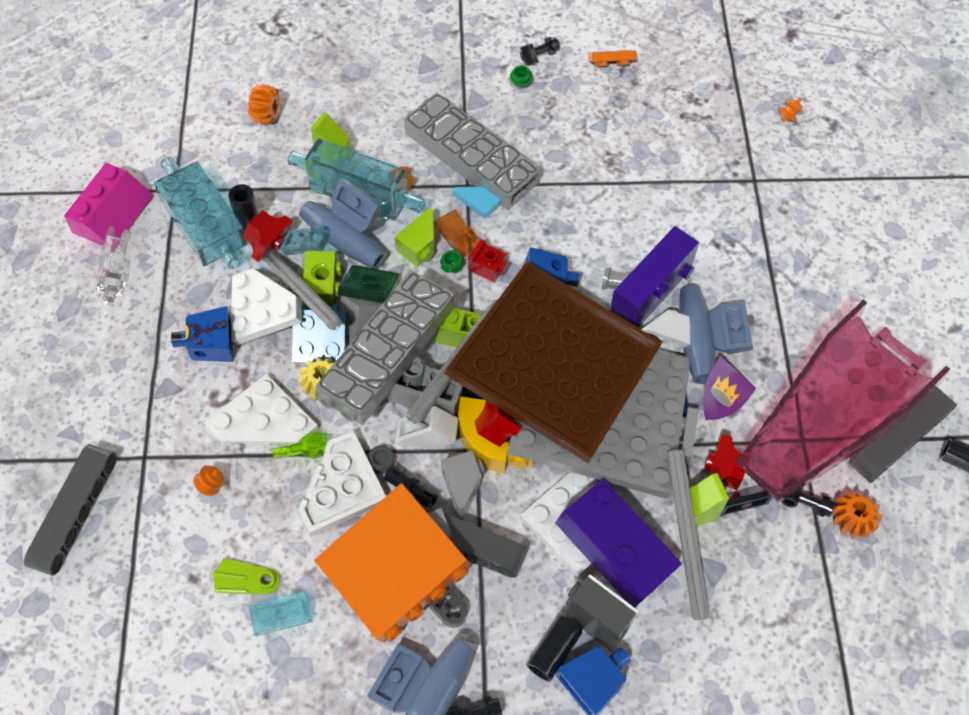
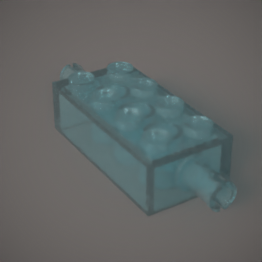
M320 138L316 140L307 156L294 150L289 154L288 165L306 170L309 188L317 194L333 197L340 179H347L383 204L378 215L381 218L396 221L404 207L419 214L424 208V198H419L407 192L406 170Z
M167 157L170 165L163 159L160 166L167 176L154 181L159 199L203 267L221 258L226 263L228 269H235L231 263L232 260L236 267H238L242 259L238 256L236 250L248 245L247 241L242 238L244 229L199 162L196 161L180 169L173 157Z

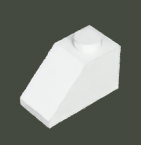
M668 309L641 328L644 332L663 342L659 349L677 353L690 345L689 316L681 314L676 310Z
M437 406L431 407L417 425L410 422L407 416L398 419L395 443L404 446L433 449L453 444L456 441L458 418Z

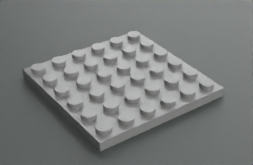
M658 349L589 463L520 422L521 430L516 436L511 435L507 454L598 480L604 478L606 482L669 499L672 495V482L667 453L671 450H678L690 368L688 357Z

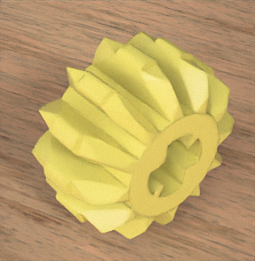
M317 356L316 362L308 360L307 367H301L299 384L302 386L303 393L311 395V399L314 401L318 398L317 383L334 364L330 357L322 361Z

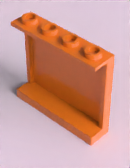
M402 483L314 559L376 640L383 643L395 640L402 633L401 628L409 621L414 622L425 612L423 608L431 601L436 602L441 599L447 592L446 588L453 581L459 582L469 573L468 568L472 565Z

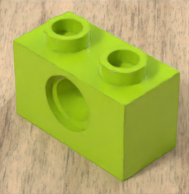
M305 251L303 281L329 307H333V303H336V297L341 295L340 282H337V276L342 274L341 261H337L335 251Z

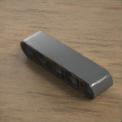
M936 386L851 461L850 465L871 484L945 419L958 404Z
M87 444L83 448L25 554V567L51 576L59 572L116 464L117 455L114 451L92 444Z
M421 505L427 513L434 511V509ZM444 514L452 535L449 539L467 560L507 577L516 578L528 552L525 546Z

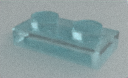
M306 591L249 605L255 637L313 622Z

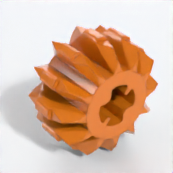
M257 84L252 88L247 104L250 120L263 125H272L276 121L277 114L280 113L279 107L281 106V97L278 89L266 84Z
M861 490L857 491L855 495L851 491L846 492L843 497H838L835 501L832 515L836 518L833 521V525H841V534L849 531L852 539L858 535L864 539L869 536L870 532H875L878 529V523L882 519V515L877 512L880 504H872V495L864 498Z

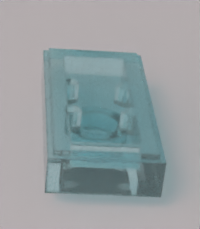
M327 226L290 230L285 237L280 251L284 255L302 254L305 251H323L330 236V229Z

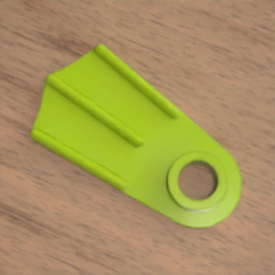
M223 558L218 568L212 573L216 593L268 595L274 593L280 585V577L275 570L228 558ZM264 577L272 578L271 582L267 585L261 583Z

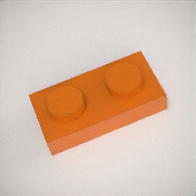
M636 50L588 52V61L594 62L595 66H607L608 61H617V65H628L630 60H636Z

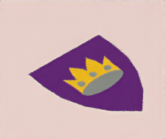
M722 356L713 365L705 383L703 392L705 420L721 419L733 414L747 402L756 389Z

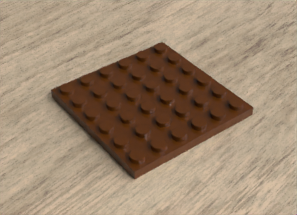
M526 261L448 365L444 374L589 463L663 342Z

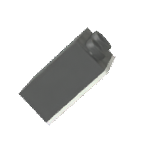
M590 574L582 584L579 581L575 583L568 593L569 599L565 604L568 606L565 617L574 621L583 631L611 652L615 650L630 630L638 613L637 609Z

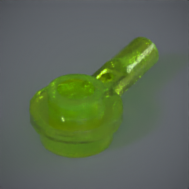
M311 432L306 434L300 443L273 448L274 459L302 454L305 458L316 459L325 453L327 441L322 434Z

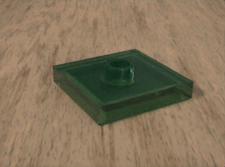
M352 265L338 287V295L383 304L399 284L400 274Z

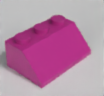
M106 162L65 213L64 217L73 234L114 251L154 196L128 171Z

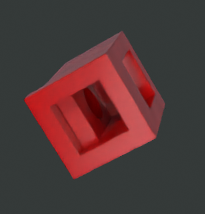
M483 239L478 242L469 256V271L494 283L500 275L503 276L509 266L507 253L485 244Z

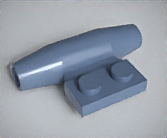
M340 179L331 199L332 210L312 201H307L303 204L299 211V216L319 237L347 257L370 268L377 269L382 265L386 258V253L365 233L366 230L374 225L383 206L382 203L347 179Z
M687 285L680 289L679 313L689 316L690 345L683 348L684 355L689 359V370L693 381L697 384H705L715 364V350L727 354L753 350L745 301L721 304L709 312L699 286Z
M454 639L436 663L430 667L422 655L397 644L367 697L369 700L393 713H406L405 715H447L464 684L475 650L467 643Z

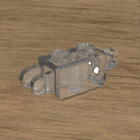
M113 226L108 227L101 249L96 290L104 291L103 304L109 306L114 305L117 294L122 295L127 284L133 241H130V230H124L121 238L114 237L115 227Z

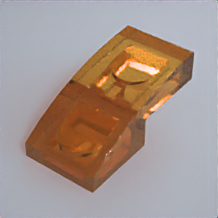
M456 209L434 221L435 226L450 247L459 252L463 258L469 256L480 241L471 226H466Z

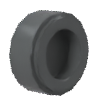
M376 446L368 453L367 459L373 471L377 474H385L395 464L394 453L387 446Z

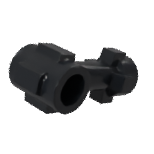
M547 37L544 39L545 43L536 47L533 46V43L520 47L522 61H524L525 65L537 62V56L548 52L549 55L556 53V50L560 48L558 39L556 37Z
M789 480L787 484H784L780 494L783 505L795 508L799 502L817 509V515L821 517L831 516L835 502L830 500V497L823 496L822 499L806 494L802 492L803 485L795 480Z
M491 696L483 698V705L467 710L454 706L450 708L447 715H502V709L498 697L491 699Z

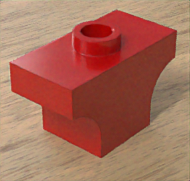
M264 210L260 211L248 223L242 236L253 248L251 257L260 262L272 249L278 250L283 244L284 237L287 235L293 220L286 215L283 217H273Z
M487 400L481 414L475 420L477 434L498 447H501L509 436H516L521 430L519 420Z
M722 434L715 453H709L704 468L709 470L707 477L717 473L724 487L738 490L750 456L742 454L734 448L732 443L733 437Z

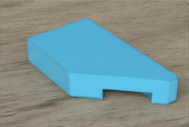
M454 187L452 189V195L484 219L501 205V199L485 187Z

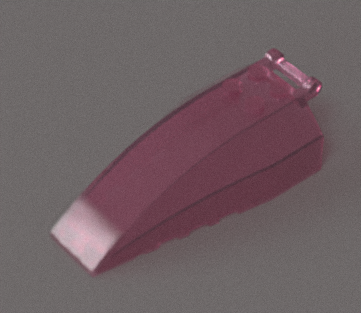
M864 299L826 335L811 356L809 362L796 377L794 383L781 398L779 404L766 419L759 432L756 433L736 462L737 466L777 502L814 481L905 420L943 381L950 370L948 366H945L934 378L918 374L916 372L927 362L926 358L922 355H916L891 335L892 331L887 327H884L873 338L861 319L867 305ZM885 342L889 347H891L894 351H896L899 355L906 359L911 365H906L902 360H900L897 356L890 352L881 343Z

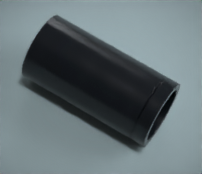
M239 184L230 189L228 197L236 226L240 232L244 233L248 223L259 212L252 188L245 184Z
M559 615L526 663L527 668L542 680L551 682L583 633L579 625L571 619Z

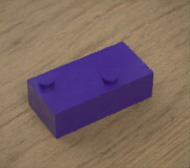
M674 226L614 290L610 311L639 328L682 279L687 280L694 271L692 265L699 241Z
M604 478L570 505L555 522L618 594L634 608L682 565L679 559Z

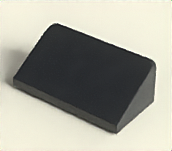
M759 485L727 493L729 499L720 516L767 505L774 496L775 491L773 488Z

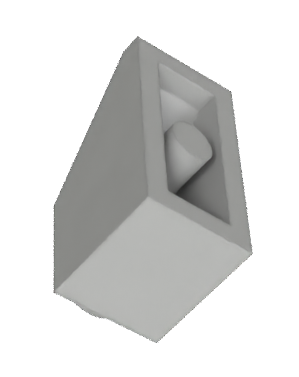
M473 451L441 460V472L458 519L465 517L481 486V475H484L482 462L480 459H475Z

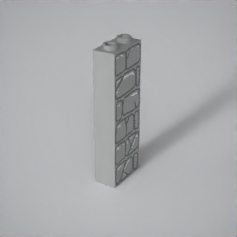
M437 92L430 98L425 99L418 108L410 111L404 118L406 135L474 186L485 187L501 199V206L506 210L512 208L540 183L541 168Z
M410 269L317 383L316 390L319 402L329 409L333 407L340 411L346 420L350 422L356 421L364 425L455 308L454 293Z

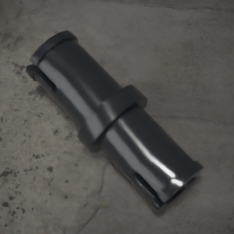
M394 465L391 466V470L388 469L384 476V480L395 487L402 483L421 505L432 508L438 499V495L421 485L419 479L416 477L411 478Z

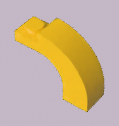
M467 397L460 398L458 412L459 434L467 452L473 451L475 459H480L484 467L505 474L506 464H511L516 468L533 467L534 461L507 454L508 442H504L501 447H498L477 434L475 420L481 414L486 400Z

